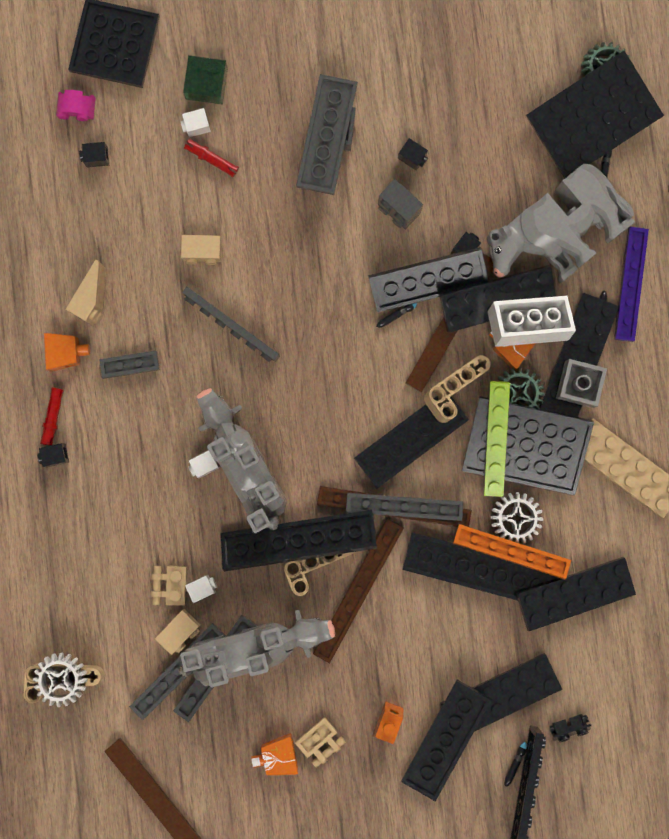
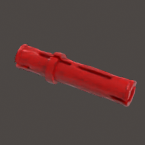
M191 138L187 140V143L193 147L185 144V150L197 155L201 161L205 160L232 178L236 175L230 168L237 172L238 166L210 151L209 147H203Z
M51 388L45 423L42 424L43 434L40 444L53 445L55 430L58 429L57 419L64 392L63 389Z

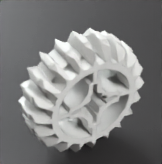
M519 492L515 493V498H513L511 493H508V500L504 496L501 497L503 504L498 501L495 503L499 509L492 508V511L497 513V515L490 516V519H496L497 521L492 523L491 526L499 527L494 531L495 534L502 532L501 538L508 536L507 540L512 541V538H514V542L519 543L520 538L523 544L526 543L525 537L533 540L531 533L534 535L539 534L535 527L542 528V525L537 524V521H543L542 517H537V514H541L542 510H535L539 504H531L534 500L533 497L526 501L527 494H523L520 498ZM514 503L512 512L509 515H502L504 509L509 504ZM520 503L527 506L531 516H526L522 513ZM515 513H517L518 516L526 519H521L516 524L515 520L508 519V517L516 516ZM502 521H509L512 524L513 534L504 528ZM524 522H531L529 528L519 534L521 525Z
M63 652L59 653L58 657L55 653L52 654L51 659L45 657V663L40 662L38 664L40 669L34 671L35 674L39 675L33 678V681L38 682L34 689L40 688L37 696L42 694L45 696L42 702L50 699L49 706H52L55 701L57 707H60L62 702L65 706H68L70 701L72 703L76 702V697L80 698L82 696L81 691L86 689V686L81 683L87 682V678H82L87 671H80V668L84 666L83 663L77 666L78 658L76 657L71 661V654H68L66 658ZM55 664L67 666L63 671L50 668ZM71 671L73 672L75 677L74 686L72 685L73 682H71L69 678ZM46 674H48L47 677L51 680L49 688L46 683ZM65 674L62 680L64 682L56 686V684L58 683V677ZM58 688H62L65 691H70L71 693L67 695H58L54 692Z

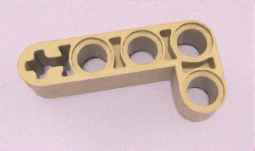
M480 355L425 394L424 401L439 422H449L457 415V408L450 397L488 371L490 361L486 356ZM480 364L481 367L475 371L473 368ZM461 373H465L468 380L463 379ZM446 383H450L453 386V390H449ZM432 393L438 396V401L432 398ZM443 409L449 411V417L444 415Z
M354 552L344 553L340 556L334 555L332 559L318 557L316 558L317 563L314 566H308L306 559L287 562L284 571L293 593L302 596L308 592L309 582L305 573L340 560ZM291 563H295L299 567L298 572L295 574L288 571V565ZM298 581H302L306 585V589L302 592L297 591L295 588V584Z
M39 663L30 666L25 671L24 698L28 703H36L44 697L42 694L35 698L31 694V689L38 684V682L33 681L32 670L40 669ZM55 664L50 668L63 671L67 666ZM84 665L80 668V671H87L85 675H89L92 672L98 675L96 679L93 676L85 677L88 679L87 682L81 683L85 686H94L104 678V670L100 666ZM46 674V683L51 684V680L47 677L48 674ZM63 674L62 676H59V678H58V680H57L58 683H57L56 685H58V684L64 682V681H62V680H63V676H64L65 674ZM70 674L69 678L71 682H73L72 685H75V679H73Z

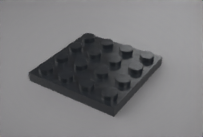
M85 0L68 68L69 72L143 88L160 18L159 14L98 0Z

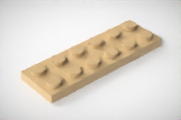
M592 418L591 420L594 421L584 461L655 514L664 518L669 511V474Z

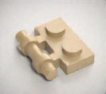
M154 566V573L151 575L153 580V591H151V597H153L152 605H160V597H166V605L185 606L187 566H167V574L161 573V566ZM161 580H166V591H161Z
M323 717L296 740L295 744L307 758L314 753L316 758L311 762L317 768L321 763L327 762V758L334 752L337 753L341 750V746L346 741L342 736L336 741L332 738L337 733V730L326 717ZM328 742L330 746L321 752L319 748Z

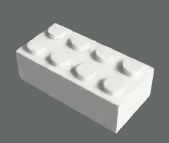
M567 296L494 301L488 310L495 347L568 341L576 331Z

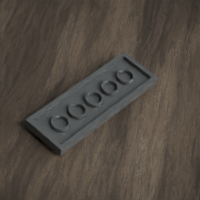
M320 74L296 188L330 195L335 194L358 85L357 81Z

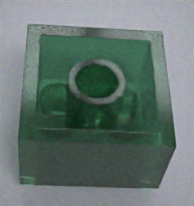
M188 55L183 89L185 99L223 105L228 72L226 60Z

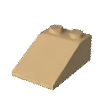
M95 259L66 308L71 314L91 326H94L95 323L98 324L103 315L106 268L98 260Z

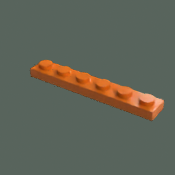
M460 524L453 544L562 579L567 578L571 564L569 559Z

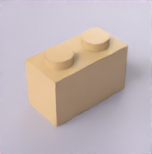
M182 235L181 258L183 261H186V264L205 262L207 265H216V262H221L222 239L220 236Z
M183 609L155 640L171 655L175 651L179 654L186 646L184 642L188 638L193 639L200 632L197 628L201 624Z

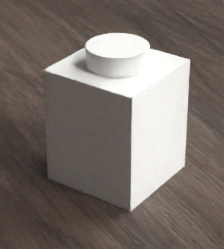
M204 108L182 114L184 120L180 121L183 132L188 133L189 138L211 132Z
M209 450L189 460L191 465L188 466L193 476L196 475L197 478H201L220 468Z
M206 575L185 585L192 602L195 603L216 593L215 588H217L213 577L210 578L209 575Z

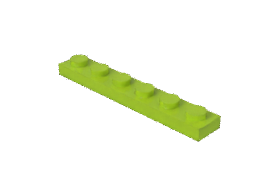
M490 381L484 496L503 497L510 382Z

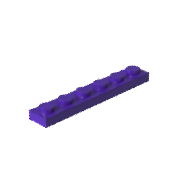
M631 226L628 228L614 340L635 341L649 229Z

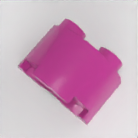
M65 90L64 94L58 92L56 116L63 120H68L70 116H76V119L79 121L94 120L96 97L93 95L84 96L83 91Z

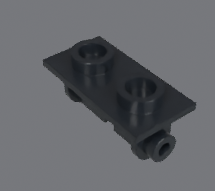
M580 714L569 718L570 726L567 725L566 720L552 723V726H549L552 734H556L553 737V741L565 742L572 735L577 734L579 737L588 734V730L591 729L592 725L586 724L589 722L587 715Z

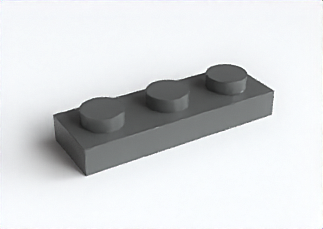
M156 350L99 359L103 379L160 370Z

